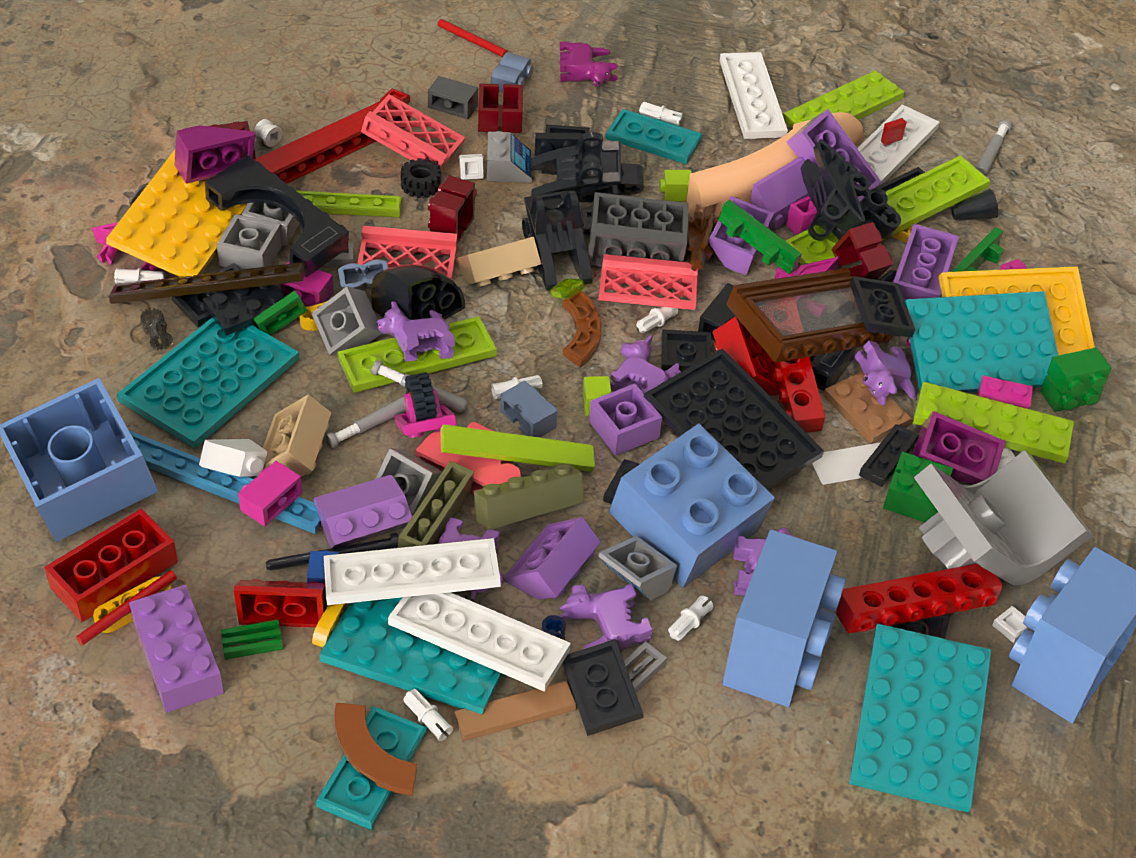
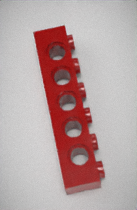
M794 297L763 301L762 307L759 308L783 336L803 333ZM810 357L774 362V380L780 384L779 400L781 404H785L786 410L784 411L806 433L822 431L825 414Z
M979 564L966 565L845 588L842 591L835 613L848 634L860 631L865 632L875 629L877 624L893 626L895 624L915 622L920 619L940 617L944 614L964 612L970 609L995 605L1003 584L995 574Z

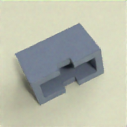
M526 381L501 393L500 411L512 423L518 421L521 424L519 429L526 436L540 438L556 428L558 410L553 403L548 402L536 388Z

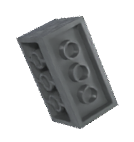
M595 192L588 240L590 266L602 267L604 254L683 262L687 246L688 203Z

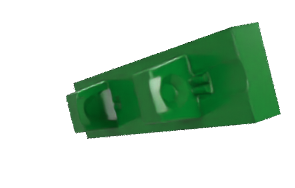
M731 200L723 204L718 221L728 228L726 231L727 235L731 238L739 236L764 255L762 261L768 266L775 263L789 275L796 271L802 253Z
M995 227L951 272L978 271L977 269L986 260L997 264L1002 259L1004 249L999 246L1003 230Z

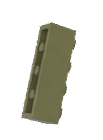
M452 461L447 464L400 534L398 548L433 545L439 542L440 537L445 532L449 519L455 517L472 490L474 471Z
M559 464L555 466V469L534 471L530 476L523 478L512 477L505 483L487 484L483 489L474 491L476 520L491 530L583 503L582 472L571 467L569 464Z

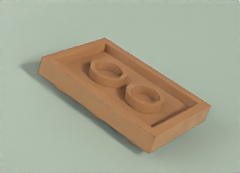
M862 371L826 388L823 396L870 444H873L885 438L895 424L904 428L909 426L912 418L889 395L884 406L879 404L877 398L869 392L868 386L863 384L865 374Z

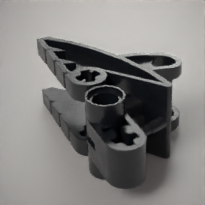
M585 133L580 137L575 146L549 151L531 159V170L557 171V181L533 188L531 196L575 191L579 202L591 203L594 201L595 192L622 195L637 194L644 190L643 167L639 164H621V142L602 141L600 133Z
M820 139L813 148L818 166L807 159L800 168L807 192L817 210L808 227L809 235L815 240L823 241L833 233L840 240L849 229L874 222L882 239L891 237L900 225L901 217L887 204V194L879 188H872L870 190L869 179L861 171L858 173V169L849 161H845L843 156L837 151H833L831 146ZM857 182L861 184L859 187L855 185ZM863 195L864 198L859 202L857 196ZM814 226L822 227L824 234L816 233Z
M562 191L524 197L527 218L522 219V230L526 239L530 237L535 239L541 265H537L546 290L557 289V279L551 253L568 251L581 284H591L593 277L582 231V218L576 192Z

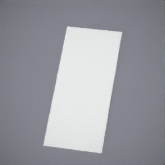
M880 443L824 452L822 458L812 463L822 485L862 478L859 476L860 468Z

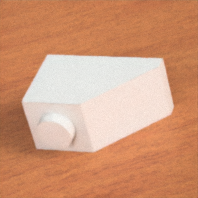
M250 439L205 440L199 465L238 477L259 476L264 468L267 451Z

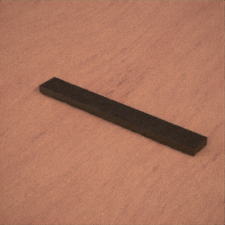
M305 262L115 284L109 294V300L111 304L300 282L304 280L307 269Z

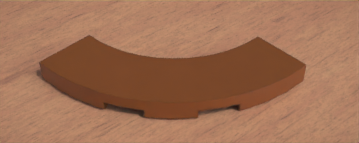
M579 289L562 302V306L573 317L577 329L572 341L563 348V355L581 368L592 358L599 346L602 324L595 304Z
M336 703L335 729L337 739L350 764L360 774L363 773L366 777L376 782L377 786L399 794L413 796L417 763L393 757L377 745L366 725V705Z

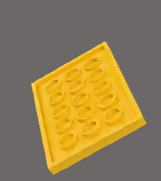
M174 150L107 236L106 244L179 277L199 275L204 272L218 252L217 243L234 215H242L248 203L235 205L224 211L219 210L206 199L205 181L208 179L185 183L174 164Z
M1078 267L942 272L938 276L942 297L1045 291L1058 355L1095 348Z

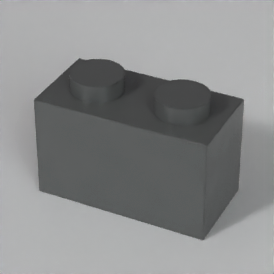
M438 76L428 89V108L468 119L478 105V87Z

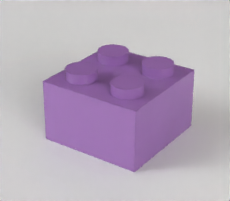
M632 384L591 400L589 422L616 456L660 437L662 416L644 398V394L637 385Z

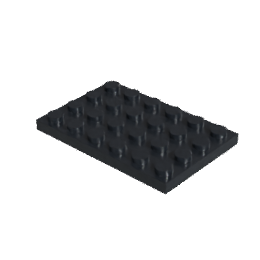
M724 349L717 351L644 393V398L654 406L662 416L664 423L678 437L699 423L768 491L823 456L824 450Z

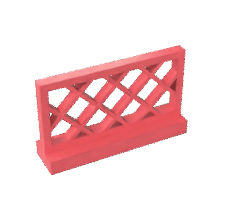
M390 94L373 112L369 111L365 116L361 130L365 135L409 160L414 159L416 161L417 158H421V160L426 158L429 159V162L433 160L440 166L441 172L444 165L465 140L464 136ZM391 104L397 107L398 110H389L387 105ZM392 116H401L402 121H393ZM407 116H412L417 121H408ZM411 127H420L422 132H413ZM426 127H432L436 131L428 132ZM430 138H439L441 143H432ZM445 138H451L456 142L447 143Z
M363 226L357 264L364 265L382 256H385L390 261L388 262L389 268L399 266V263L406 258H409L416 265H423L432 260L437 265L434 269L442 270L452 279L458 249L457 234ZM366 248L378 249L379 252L370 256L366 252ZM392 250L402 251L403 254L394 259L389 252ZM416 252L425 253L427 256L418 261L412 254ZM450 255V258L441 263L436 256Z
M604 254L599 300L695 310L698 268L696 271H693L691 269L692 265L688 262ZM626 283L629 287L623 288L620 284ZM649 285V286H651L653 289L647 291V290H646L645 288H643V287ZM673 287L677 291L671 293L668 291V289ZM609 289H614L616 293H609L605 291ZM637 291L641 295H632L631 293ZM660 293L664 298H658L655 295ZM682 296H685L686 298H688V299L691 300V301L681 300V299H679V298L682 297Z

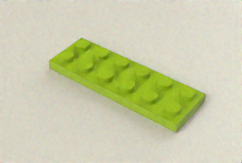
M875 70L783 113L785 123L793 128L794 124L811 120L829 109L831 113H850L859 120L903 99L905 91Z
M477 316L448 324L449 331L455 339V345L452 346L454 350L453 358L440 359V351L433 348V350L417 352V361L405 362L404 353L396 338L393 337L338 351V360L353 393L396 382L383 375H373L371 373L376 360L382 361L384 366L402 374L415 375L425 372L429 374L497 356V348L480 317Z
M927 382L922 383L913 424L922 426L930 414L935 411L1004 440V448L1019 452L1025 450L1030 455L1066 464L1071 443L1073 420Z

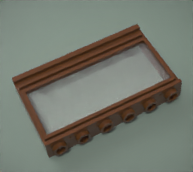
M848 268L734 285L726 303L775 363L863 347L868 341L877 342V344L886 343L893 337L891 334L872 333L865 330L850 287V281L853 276H850L851 271Z

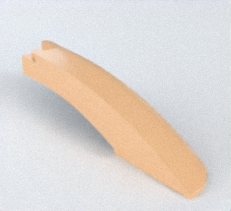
M832 113L857 147L864 137L861 122L850 113ZM810 120L794 124L793 130L757 152L726 164L691 173L686 201L688 203V213L693 218L694 212L697 211L701 218L702 212L705 210V217L713 212L718 218L722 212L723 204L731 196L750 203L753 184L798 158L786 141Z

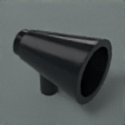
M988 189L959 202L955 207H951L952 217L954 220L997 218L998 204L993 191Z

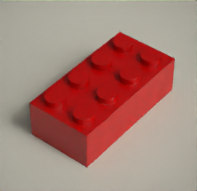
M141 508L44 568L51 590L81 622H84L93 616L98 606L152 579L176 564L178 559L174 540Z

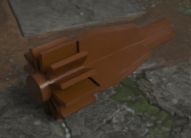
M703 210L702 217L700 218L697 211H695L693 218L691 216L688 217L687 249L690 250V264L693 271H696L697 268L702 270L705 259L708 260L714 252L708 240L719 217L713 219V212L708 217H705V210Z

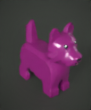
M560 42V51H562L560 52V72H567L560 74L561 82L590 79L594 86H600L608 81L618 80V77L612 74V71L618 68L617 64L593 61V58L610 54L609 50L603 47H591L582 42Z

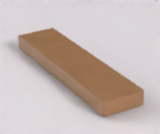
M567 681L549 685L545 692L534 689L490 701L483 714L464 708L454 711V717L463 741L574 711L576 710V703Z

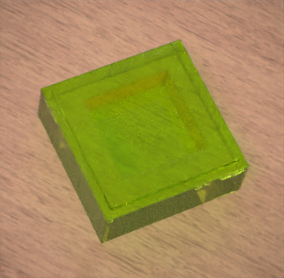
M566 278L550 290L553 297L569 299L584 289L585 286L583 280Z

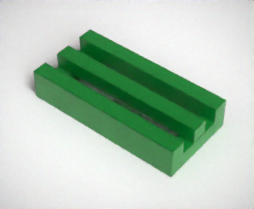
M293 291L253 319L260 330L271 336L304 314L307 309L299 295Z
M278 620L220 630L225 660L283 650ZM275 638L274 640H268V641L258 642V641H260V640H266V639ZM246 643L245 645L229 647V646H232V645H237V644Z

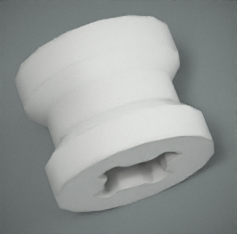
M268 119L259 121L254 128L255 138L263 141L268 147L277 145L282 138L281 128L273 125Z

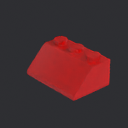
M736 316L713 331L716 341L714 346L717 351L724 349L769 396L779 395V389L781 388L780 384L774 380V362H770L767 352Z
M253 579L240 580L234 585L239 625L278 620L279 626L316 628L328 606L325 583Z

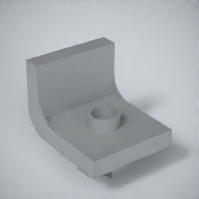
M1025 450L991 477L974 485H961L933 464L927 466L914 477L938 511V513L919 527L923 533L921 538L947 569L979 564L1011 585H1023L1042 576L1093 537V534L1035 459Z

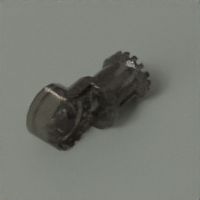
M151 308L149 310L145 309V312L143 311L140 315L142 329L150 335L151 347L157 351L159 349L163 350V348L167 349L170 346L169 344H172L173 339L171 334L167 333V323L162 311L155 308L152 310Z

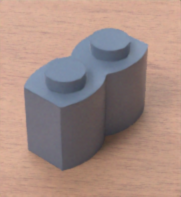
M509 52L505 53L500 64L496 66L491 75V84H499V91L502 92L503 84L523 85L524 88L526 79L530 78L533 73L531 59Z
M372 260L364 265L347 264L340 267L338 271L342 289L347 286L362 291L367 287L371 288L374 276L389 268L387 261Z

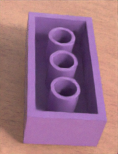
M829 109L811 119L786 141L798 158L801 157L804 161L809 159L818 166L813 148L822 139L833 148V151L835 150L843 156L845 161H849L858 169V173L861 171L869 179L870 190L882 182ZM857 182L855 185L859 187L861 184ZM863 195L857 196L859 202L864 198Z
M913 224L894 279V283L899 285L904 301L906 299L941 297L938 276L942 272H949L959 236Z
M186 584L129 602L133 623L166 713L224 694L220 671Z

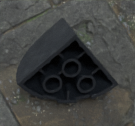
M416 264L394 266L377 273L372 281V308L382 318H384L388 310L392 309V301L396 302L409 320H412V314L417 319L431 318L429 313L431 310L441 314V318L445 320L465 309V299L461 288L447 275L428 266Z

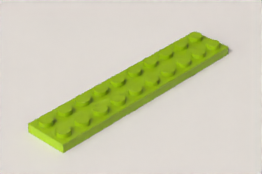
M960 155L886 191L885 193L888 196L887 204L901 217V223L892 235L989 188L990 180ZM814 226L816 233L824 234L822 227ZM808 230L785 241L802 253L799 263L804 265L835 258L831 249L839 240L831 233L825 240L818 241L813 239L809 235Z

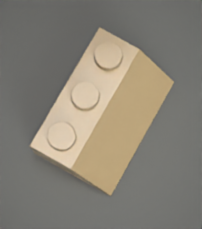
M534 237L455 258V263L467 283H476L477 287L491 284V278L498 277L499 281L512 278V272L519 270L521 275L535 271L534 266L541 265Z
M309 394L277 412L273 417L263 445V449L267 451L264 468H268L272 463L278 461L301 477L312 473L316 467L315 461L318 452L323 446L324 434L329 427L328 421L331 412Z

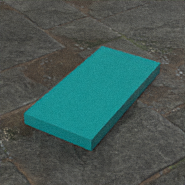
M622 109L606 132L605 139L620 141L623 145L687 165L702 141L703 134Z
M375 706L371 708L365 718L368 731L377 745L393 757L407 762H411L427 733V727ZM344 753L317 798L316 807L372 830L393 792L377 786L376 782L366 777L363 773L360 774L350 764Z

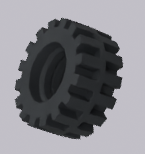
M417 158L416 161L412 159L410 163H404V166L401 167L400 175L402 190L406 194L409 193L411 197L416 195L417 198H421V196L428 198L429 195H435L441 184L440 166L433 160L429 162V159L426 158L425 160Z

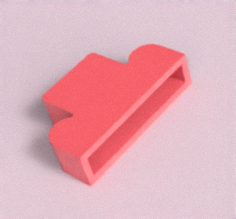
M471 422L467 426V428L493 431L476 422ZM440 432L431 433L416 449V457L442 472L450 461L474 471L472 490L470 492L472 495H474V491L483 489L487 484H501L508 482L509 478L521 477L519 468L513 465L514 462L441 452Z

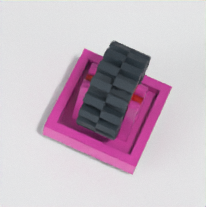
M427 372L405 377V388L407 391L404 394L406 413L394 415L396 426L405 436L408 435L410 438L420 437L424 435L425 431L434 430V432H440L443 424L456 425L455 414L445 405L440 406L437 390L431 385V379H429Z

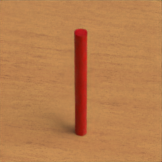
M443 19L438 21L437 25L501 57L508 52V50Z
M172 570L168 571L78 634L76 639L79 644L85 645L131 612L129 602L157 594L177 580L175 573Z

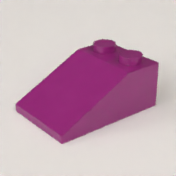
M201 125L177 130L174 164L186 184L212 178L246 155L253 158L255 133L254 131Z
M933 411L922 424L913 455L952 467L953 470L950 477L955 481L977 484L997 472L1005 441Z

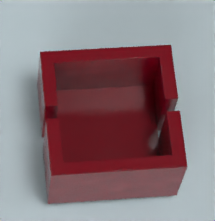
M479 83L478 132L488 133L502 130V132L522 133L523 85L503 84V105L498 104L499 84Z
M449 175L446 181L440 184L438 192L434 197L430 198L428 203V211H430L428 228L430 232L457 234L458 244L464 235V230L466 231L474 220V182Z
M874 222L849 229L831 249L834 256L839 257V267L862 261L861 265L848 268L851 271L850 276L878 280L893 265L889 251L886 250L885 245H881L882 237L879 230L876 229Z

